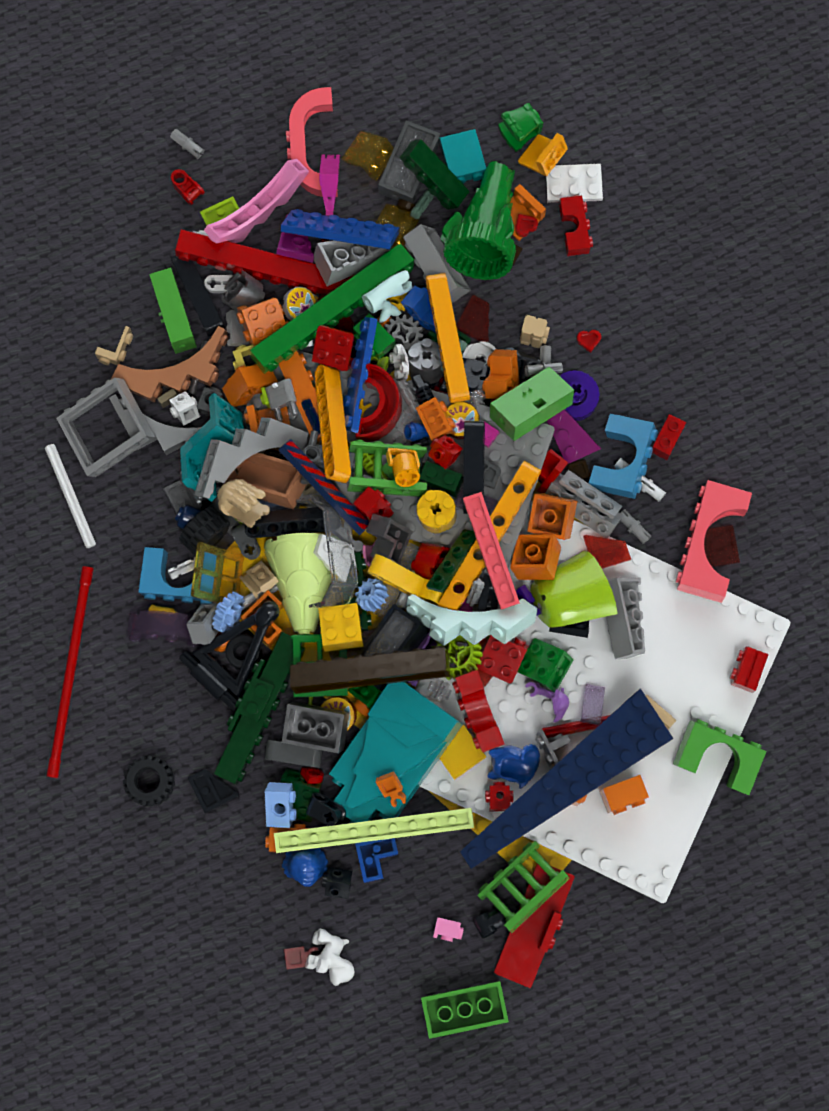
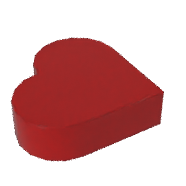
M518 214L515 228L516 235L526 237L529 232H534L537 229L538 221L532 216Z
M597 330L581 331L577 335V343L590 353L601 340V333Z

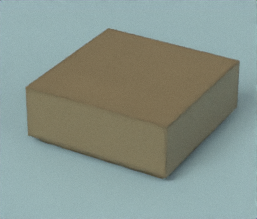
M171 389L158 397L162 408L170 404L169 400L177 396V393L174 389Z

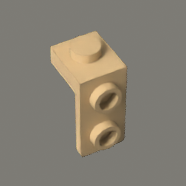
M125 327L116 352L97 347L95 355L100 363L118 365L120 361H124L126 357L125 348L127 344H131L133 339L130 327Z

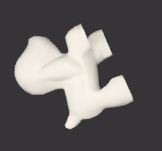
M321 928L315 931L312 943L315 945L322 944L325 947L320 955H309L307 957L305 968H316L318 973H326L329 969L330 981L335 986L350 981L354 976V967L350 961L340 957L343 946L348 944L349 940L333 936Z

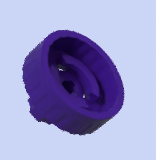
M573 370L562 373L560 377L576 391L573 396V404L581 402L580 404L567 407V412L576 421L586 419L595 411L599 401V388L596 381L589 374L582 371Z

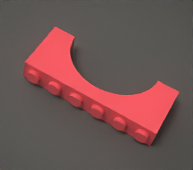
M708 480L706 485L701 486L698 496L701 497L700 503L697 502L694 514H697L696 520L692 519L689 528L692 531V535L687 537L685 548H688L687 553L682 555L680 565L683 566L682 572L678 571L675 582L678 583L677 590L722 603L726 596L730 579L717 573L708 562L704 550L705 534L715 521L723 517H744L748 510L752 493Z

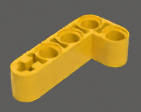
M378 554L374 555L367 572L409 596L414 594L434 605H438L444 593L429 590L426 586L429 582L428 579H424Z

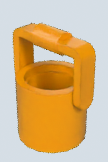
M388 448L386 458L388 466L392 467L396 484L401 487L415 485L420 479L418 470L420 462L417 452L408 449Z

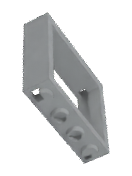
M114 377L111 380H107L105 385L93 389L89 396L79 399L76 405L65 409L64 413L56 418L82 468L89 477L99 476L155 438L124 379ZM118 390L140 432L94 462L72 421Z

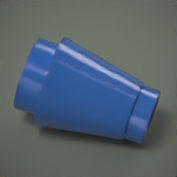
M411 422L404 428V435L407 440L416 441L429 437L423 424Z

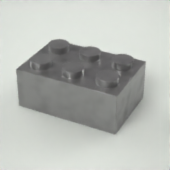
M291 702L287 704L281 743L340 753L344 751L350 712Z

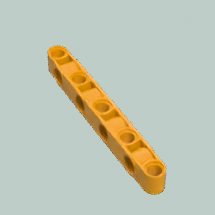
M525 460L490 516L499 543L541 473L539 468ZM521 485L524 487V491L516 493L513 490L514 487ZM497 518L505 521L500 527L494 525V521ZM477 540L474 542L437 606L459 611L469 594L473 581L479 578L485 568L483 559L476 560L474 558V554L480 551ZM461 584L465 587L464 591L459 594L455 593L454 587Z

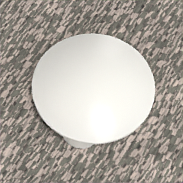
M398 343L394 345L393 352L389 353V359L391 364H394L395 379L407 380L409 359L403 345Z

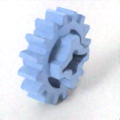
M233 591L232 594L228 593L227 598H223V602L217 604L216 614L213 617L214 622L212 623L214 629L224 633L230 627H233L234 623L240 621L245 602L242 595Z

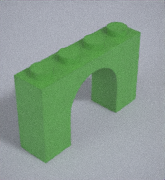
M702 720L690 721L673 765L696 774L705 750L715 743H725L734 754V767L726 786L750 795L767 751L762 750V745L750 741V744L743 742L744 738L733 734L732 737L725 734L726 730L715 726L714 729L707 727L708 723Z

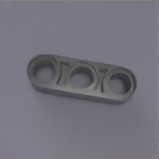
M267 740L264 759L320 769L323 750Z

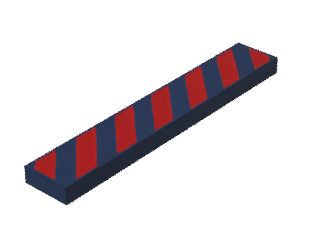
M291 439L279 449L281 454L358 535H361L368 528L369 521L325 477L324 473Z

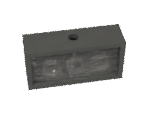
M405 121L378 184L379 194L397 201L403 199L414 204L422 183L417 180L416 175L404 166V162L399 157L411 141L422 139L436 153L440 144V133Z

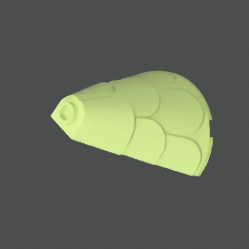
M319 533L285 534L277 536L275 541L268 539L264 543L265 556L272 573L279 581L276 586L282 597L283 607L295 634L298 635L315 633L319 622L318 608L325 606V597L333 579L332 571H328L323 561L319 560L313 553ZM330 536L331 538L340 541L338 538Z

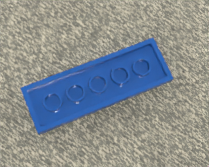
M295 209L290 211L281 224V232L391 249L399 235V227H394L392 224H376L373 221H358L355 218L344 219L339 218L337 215L326 216L318 212L307 213L303 212V210Z

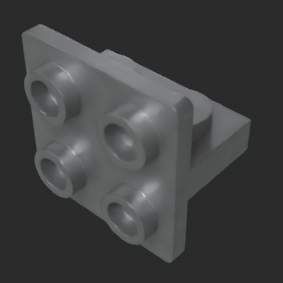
M540 730L536 734L535 740L540 749L544 748L546 752L544 758L548 766L554 767L559 762L554 752L567 746L571 741L568 735L562 736V734L548 741L544 731Z

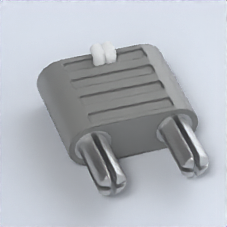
M291 379L282 380L265 388L271 411H274L277 421L283 420L280 409L288 405L291 415L298 414L295 404L297 399Z

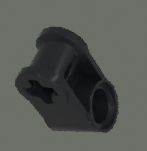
M321 793L312 794L306 810L307 815L327 826H333L345 819L346 810L342 805Z

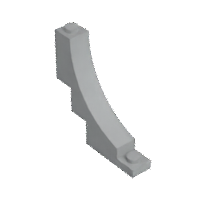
M116 394L109 397L130 438L140 432L123 399H118ZM143 414L155 438L142 447L158 440L163 451L168 455L181 448L201 427L178 428L168 426Z
M261 417L257 433L247 429L236 428L232 444L221 440H211L194 496L210 499L214 492L215 482L225 483L237 466L260 451L282 447L290 439L303 450L307 445L309 433L275 419Z

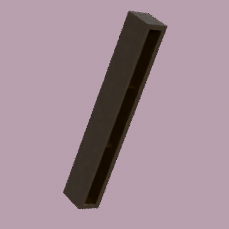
M434 646L427 650L416 648L410 652L375 653L373 656L366 657L364 655H356L354 658L349 659L338 657L331 661L321 659L316 660L314 663L298 662L296 665H290V688L295 694L450 677L449 653L445 647Z

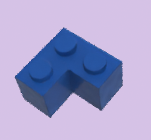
M414 285L401 301V304L409 315L413 317L414 321H419V326L436 334L428 290Z
M395 838L355 843L364 883L384 879L379 859L398 855Z

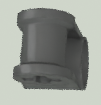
M244 523L231 529L232 536L241 554L250 560L257 559L261 553L260 546L256 538H250L245 534ZM249 546L255 548L252 551V555L247 553V551H249Z

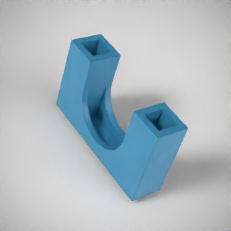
M610 414L605 428L607 437L631 443L636 447V456L629 466L619 470L594 465L589 484L601 492L635 499L637 493L641 491L642 475H646V462L648 458H651L653 451L651 446L652 442L657 439L658 430H656L654 422Z
M145 547L139 593L145 599L156 600V597H161L164 601L173 602L174 599H182L181 602L193 603V600L200 601L201 604L218 602L224 560L220 553L201 552L196 579L186 587L174 588L168 584L165 575L168 552L161 548Z

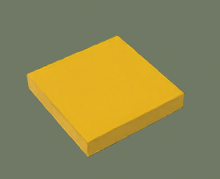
M464 725L439 758L454 780L487 758L480 748L476 750L472 740L473 737Z

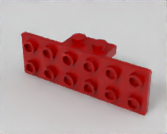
M537 864L532 876L541 886H546L550 882V877ZM552 867L556 872L558 871L560 873L562 871L560 869ZM565 872L570 879L513 933H509L494 970L495 974L528 988L532 987L545 952L547 953L548 949L552 950L556 938L553 937L555 931H559L562 926L561 911L575 878L574 875ZM529 884L524 897L531 900L536 894Z

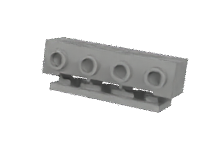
M569 470L565 475L560 473L545 493L576 500L575 518L606 539H608L623 517L619 513L622 508L619 503Z

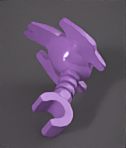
M535 681L525 685L526 688L533 686L535 689L530 694V697L539 694L552 699L554 714L556 715L553 722L556 723L563 718L569 707V698L565 694L564 688H561V691L556 689L554 693L540 687Z

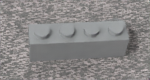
M617 577L608 580L618 612L616 615L606 616L615 659H628L644 654V629L640 626L643 612L639 609L642 593L638 592L641 578Z

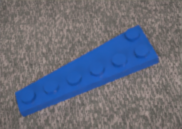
M364 317L360 324L361 335L360 339L356 342V357L353 358L351 363L353 370L347 381V395L343 399L346 431L355 433L359 431L362 409H359V403L365 396L362 386L368 378L366 364H369L371 361L378 320L371 317Z

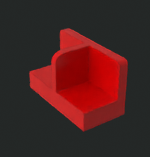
M552 449L547 452L538 478L543 482L537 490L539 493L545 494L551 483L555 481L568 464L565 459Z

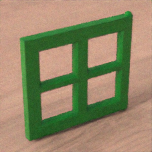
M321 634L291 636L293 665L301 662L300 643L317 642V660L323 659ZM347 649L339 650V657L347 659ZM348 688L295 694L293 691V697L348 696Z

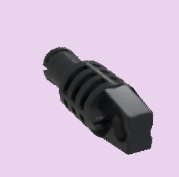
M420 374L413 376L412 383L414 388H412V391L419 405L434 398L428 383L423 382Z

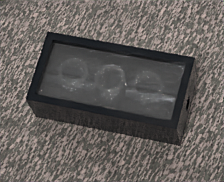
M393 604L357 655H364L366 657L373 656L375 653L410 652L420 646L430 632V629ZM387 684L373 686L382 692Z

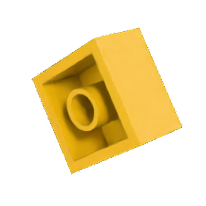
M357 603L318 608L322 644L325 652L364 647Z

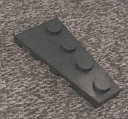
M453 439L463 450L456 462L447 469L462 474L464 478V446ZM428 446L422 464L425 465L426 461L441 466L428 456L431 447ZM484 460V486L495 489L501 469Z

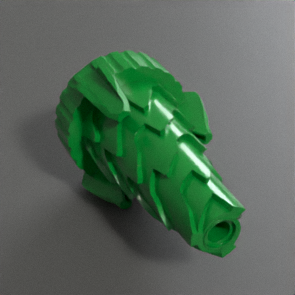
M492 161L487 166L480 188L476 189L464 217L459 212H455L443 227V234L440 238L444 244L443 253L447 263L457 272L474 279L491 280L504 277L510 272L516 253V245L514 240L511 239V235L514 233V224L511 217L513 203H511L513 195L511 187L515 170H511L506 165L497 161Z

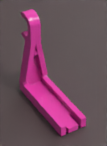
M321 155L319 181L326 216L334 215L340 155H336V159H334V155H327V158H325V155Z

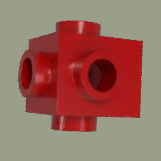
M444 435L439 439H434L430 445L431 450L428 456L446 469L456 462L463 448L455 443L452 438Z
M493 782V786H489V791H485V803H489V812L505 811L510 807V802L514 801L513 790H510V785H505V782ZM496 795H502V799H498Z

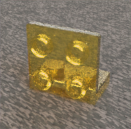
M360 131L342 157V160L345 163L363 168L370 178L377 181L386 168L394 147L385 137Z
M386 204L376 224H392L394 227H399V235L391 248L393 249L401 243L407 250L405 246L406 241L403 237L416 228L420 218L415 219L411 217L410 211L401 210L395 205Z

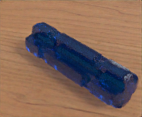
M306 399L301 402V405L311 426H313V430L319 432L318 435H320L318 414L315 408H313L311 400Z

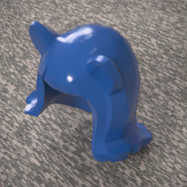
M529 744V746H524L523 749L507 745L489 750V754L492 757V770L487 776L492 780L502 778L509 782H517L519 789H522L537 772L540 763L539 749L535 745Z

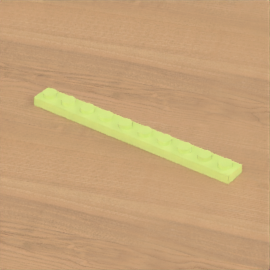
M472 808L278 832L274 833L276 853L470 829L474 828Z

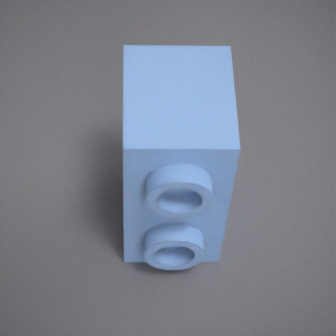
M268 783L265 789L266 827L290 828L292 822L296 820V809H293L296 792L293 791L292 783Z

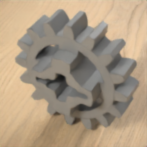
M406 314L403 315L402 319L396 316L395 321L391 318L389 319L390 325L385 324V329L395 339V343L402 344L407 354L412 345L423 339V334H421L423 329L418 327L419 321L413 322L412 316L409 319H406ZM394 327H397L396 330H395L394 332H392V334H391V331L393 330V328H394ZM400 329L402 330L404 335H406L405 340L402 337V335H400ZM414 336H415L414 341L410 344V343H409L410 339H411V338H414Z

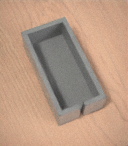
M420 224L403 237L406 241V248L415 257L414 262L423 270L425 280L428 275L446 274L452 303L471 291L462 274L447 263L443 253L444 244L434 228Z

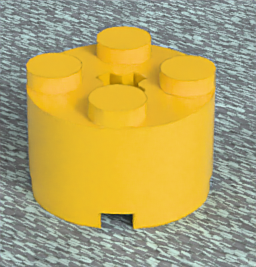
M428 490L417 503L416 510L419 521L427 531L438 534L449 530L454 525L457 511L454 500L448 493L441 490ZM440 509V512H437L436 514L433 513V511Z

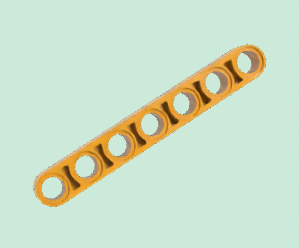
M445 273L426 276V285L450 403L470 400V394L447 277Z
M320 364L315 370V386L325 477L337 482L347 483L351 475L340 372L338 369Z

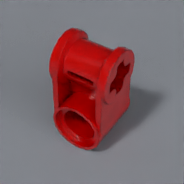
M177 169L172 172L171 181L174 189L189 205H193V201L197 197L205 194L202 187L185 171ZM178 178L184 179L181 183L175 182Z

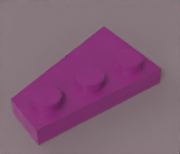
M566 409L547 420L548 425L553 426L555 429L553 436L563 458L568 464L602 449Z

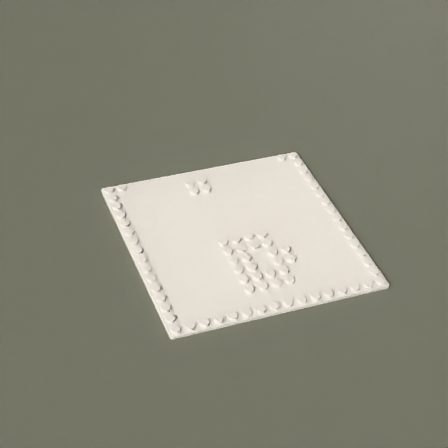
M532 500L520 535H539L527 532L533 504ZM574 520L571 538L566 540L557 539L561 545L558 565L585 550L595 557L607 580L617 577L641 578L638 592L642 593L639 609L643 612L640 626L644 629L645 653L628 659H615L606 617L589 620L588 638L549 632V627L536 616L535 623L516 637L524 639L529 646L534 638L566 651L574 659L557 689L561 691V688H564V692L569 698V707L562 719L556 723L553 722L556 715L554 714L552 699L539 694L530 697V694L535 689L533 686L526 688L525 685L535 680L517 672L513 682L507 683L478 669L486 699L504 741V745L498 748L511 745L523 749L526 745H535L539 749L540 763L534 777L522 789H519L517 782H509L502 778L496 780L488 778L487 775L492 770V757L488 750L483 752L487 758L456 780L453 779L439 759L420 787L463 808H472V812L493 822L504 812H489V803H485V791H489V786H493V782H505V785H510V790H513L514 801L510 802L511 806L553 768V766H548L544 758L546 756L544 748L540 749L535 739L538 731L545 727L611 715L641 688L645 695L647 694L677 720L668 730L674 739L588 793L585 802L580 803L578 806H568L523 835V837L534 842L536 841L538 844L660 903H665L733 753L725 743H715L705 750L696 774L673 765L690 721L696 722L699 719L707 722V727L714 729L716 726L726 730L725 734L732 737L733 734L741 735L787 633L790 621L728 591L722 603L677 590L678 583L675 581L678 571L682 572L681 569L610 536L606 539L590 527ZM511 558L508 570L515 591L523 585H526L530 591L534 580H518L510 568ZM486 566L479 576L481 581H483L484 574L489 575ZM542 595V600L545 601L546 597ZM479 600L472 607L473 612L478 611ZM538 603L537 606L542 614L541 605ZM486 638L482 639L478 643L482 646V649L480 650L482 653L488 642V639ZM462 642L456 643L459 647L469 646L468 644ZM746 646L768 654L760 681L754 693L731 685V672L733 668L737 669L739 661H736L737 655ZM454 663L450 664V668L457 667ZM446 677L420 680L416 691L466 727L464 722L466 714L464 710H460L457 703L460 697L454 691L452 682L455 681L453 677L450 681ZM537 682L540 685V687L547 689L541 683ZM467 729L471 736L474 738L472 729ZM593 730L567 734L571 742L554 752L558 761L563 759ZM641 775L649 798L645 799L646 803L632 808L631 805L626 806V811L616 815L613 812L607 813L599 791ZM496 795L498 799H502V795Z

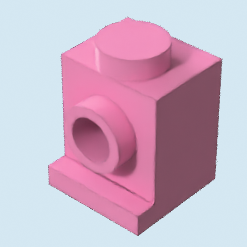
M437 917L433 937L437 938L439 934L442 935V940L453 942V938L461 940L464 928L460 927L461 923Z

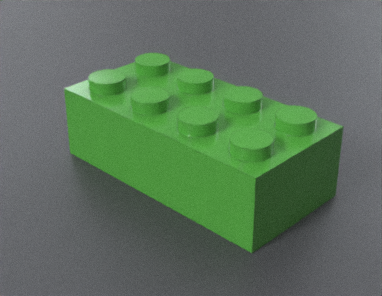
M500 981L421 997L429 1039L509 1022Z

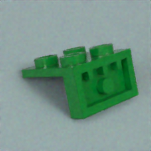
M534 638L517 672L541 683L548 690L555 693L574 659L566 651Z

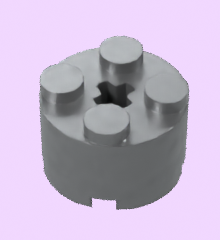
M241 271L242 274L236 273L230 278L224 288L227 290L226 294L221 296L222 302L238 312L237 307L242 305L250 307L261 302L265 297L263 284L245 271Z
M424 338L422 341L412 345L408 351L409 376L411 379L413 376L420 374L423 382H429V384L438 382L443 377L438 343L433 342L429 338Z

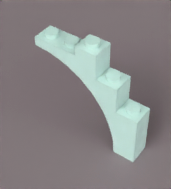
M412 594L407 598L406 612L430 628L429 636L445 646L459 635L475 645L489 634L503 644H506L535 623L537 608L522 598L519 600L520 604L502 610L496 609L484 612L456 611L436 606Z

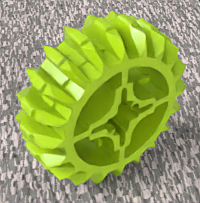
M461 635L445 646L435 640L437 646L448 648L450 664L454 663L457 666L456 668H450V677H446L447 680L450 681L453 677L455 681L456 677L467 674L472 670H478L476 664H481L482 661L479 658L483 657V653L480 651L482 649L480 644L473 645ZM462 642L468 644L469 646L459 647L456 643Z

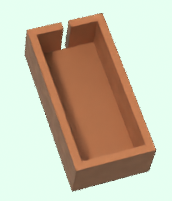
M256 453L244 460L225 481L226 483L231 480L243 479L247 484H251L265 492L266 496L260 500L293 510L307 485L301 483L302 475L289 461L261 453Z

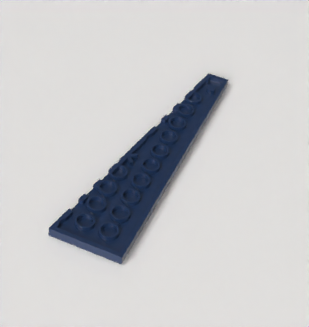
M641 688L460 851L470 869L674 739Z

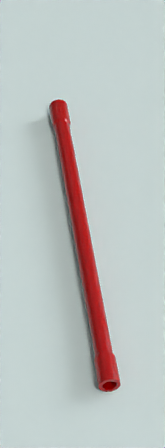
M83 566L81 570L78 600L46 777L58 778L65 728L89 587L94 569L91 567Z

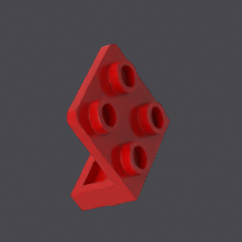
M320 325L317 328L312 362L334 367L340 371H348L351 369L353 360L351 353L354 335L350 332Z
M490 635L483 651V657L480 658L482 662L477 665V668L500 680L512 683L529 645L526 644L524 639L519 637L503 644Z

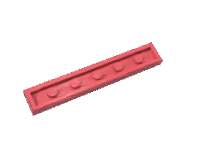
M482 492L464 497L463 502L500 609L520 604Z

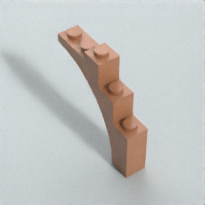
M218 326L211 339L200 351L189 359L167 368L142 370L118 364L111 379L114 377L124 379L130 392L152 402H155L156 398L158 399L161 396L162 386L174 389L175 392L180 394L187 391L191 384L190 378L211 387L212 383H215L219 377V370L213 364L217 363L220 358L219 351L222 346L226 345L228 333L224 328Z

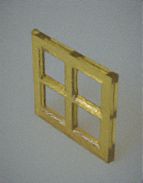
M197 542L191 596L217 604L223 602L224 597L219 596L221 579L232 582L233 591L239 594L241 585L239 577L242 576L244 556ZM205 552L217 556L215 572L203 569ZM224 558L236 561L234 577L222 574ZM202 574L214 577L212 593L200 590Z

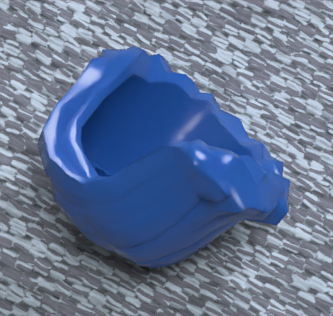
M320 848L287 852L282 864V868L285 869L284 874L287 877L293 878L305 887H310L327 871L328 860L324 851H321Z

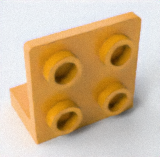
M557 133L553 139H549L538 134L519 158L518 163L547 177L568 150L563 135Z

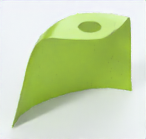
M584 550L557 565L554 580H534L531 584L530 591L535 599V602H533L534 606L538 607L537 604L539 603L542 608V614L538 615V617L548 627H561L618 614L610 584L601 566L588 551ZM542 595H545V601L542 600Z

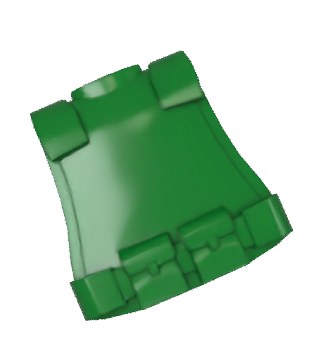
M530 103L501 114L503 122L498 124L504 140L515 152L521 150L529 140L540 134L543 128V121L540 119L538 112L532 109L533 107Z

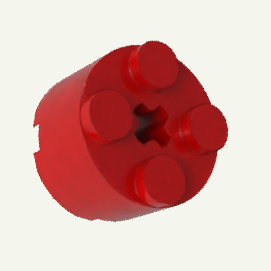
M422 543L416 558L411 563V569L415 571V574L430 580L451 548L432 543Z

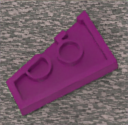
M281 233L276 254L313 263L314 255L311 252V242L308 240V236Z

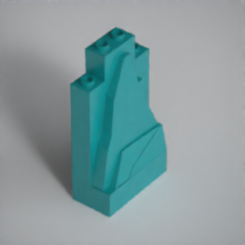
M405 682L387 684L369 711L368 720L329 773L333 777L332 781L340 787L344 785L334 802L345 808L346 817L350 819L349 823L372 821L378 811H380L379 816L383 819L398 817L463 726L461 722ZM393 771L403 786L401 792L406 795V803L403 804L400 799H396V807L391 805L390 796L384 798L376 784L377 777Z

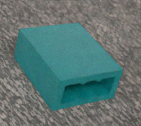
M475 129L440 137V148L445 165L463 184L467 180L473 179L478 181L483 179L486 165Z

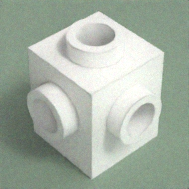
M186 391L169 400L171 404L169 409L172 416L178 418L183 426L200 417L196 399L193 396L190 397Z

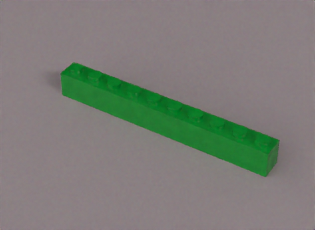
M401 243L253 347L250 350V357L264 374L268 371L272 372L278 367L280 362L289 360L294 355V352L299 349L303 350L312 339H316L317 328L320 325L331 328L335 327L340 319L349 317L354 312V309L365 305L362 295L368 293L396 273L406 270L409 274L413 270L414 259Z

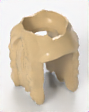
M243 479L228 481L218 490L219 510L227 516H232L238 522L244 523L247 527L252 528L256 523L255 521L261 519V516L268 515L270 512V508L267 505L257 501V499H262L266 496L265 492L251 484H247Z

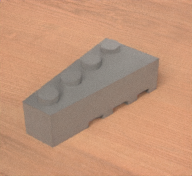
M335 240L317 243L314 252V262L326 286H329L359 273L391 249Z

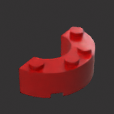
M369 363L366 364L368 378L364 383L367 388L379 393L380 402L373 414L360 419L359 431L355 437L357 440L365 442L379 440L390 433L398 423L402 412L401 393L393 378L383 368Z
M478 670L456 677L452 685L455 693H458L460 697L457 700L461 711H465L466 718H464L466 727L467 729L471 728L474 734L472 740L476 750L480 748L483 753L504 745L499 727L486 699L484 686Z

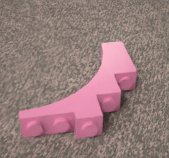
M298 159L288 160L275 177L248 203L226 218L207 225L204 231L209 239L216 244L225 241L239 243L245 240L255 225L264 223L277 206L285 205L309 173V170Z

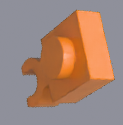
M394 771L376 778V784L384 798L391 797L390 802L393 807L397 806L396 799H400L403 804L406 803V795L401 792L403 786Z

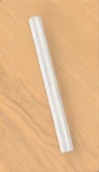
M50 444L45 447V450L86 548H91L96 545L56 446Z

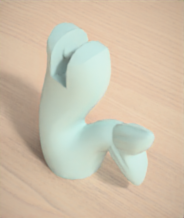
M405 270L392 275L377 287L362 295L363 302L371 313L382 309L379 323L385 322L391 315L399 316L401 314V311L386 299L401 296L412 289V282L408 281L410 278L408 271Z

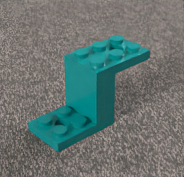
M215 393L209 397L210 420L180 448L182 482L186 487L196 490L210 441L221 440L232 444L236 428L244 429L242 412ZM216 482L214 483V492L210 499H208L211 502L217 497Z

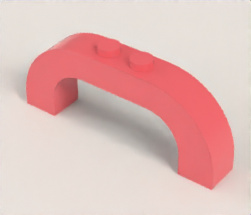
M331 87L317 88L301 96L291 110L289 118L290 131H286L287 142H290V148H287L288 159H298L309 170V173L300 185L306 191L320 197L323 196L319 173L313 171L308 166L306 160L305 125L312 115L319 112L333 111Z

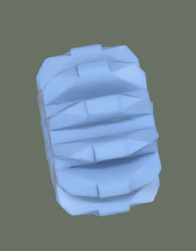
M369 578L367 582L362 581V586L358 587L359 591L355 593L357 597L355 601L363 610L375 612L376 609H381L383 603H386L385 598L389 596L387 594L388 589L379 579Z

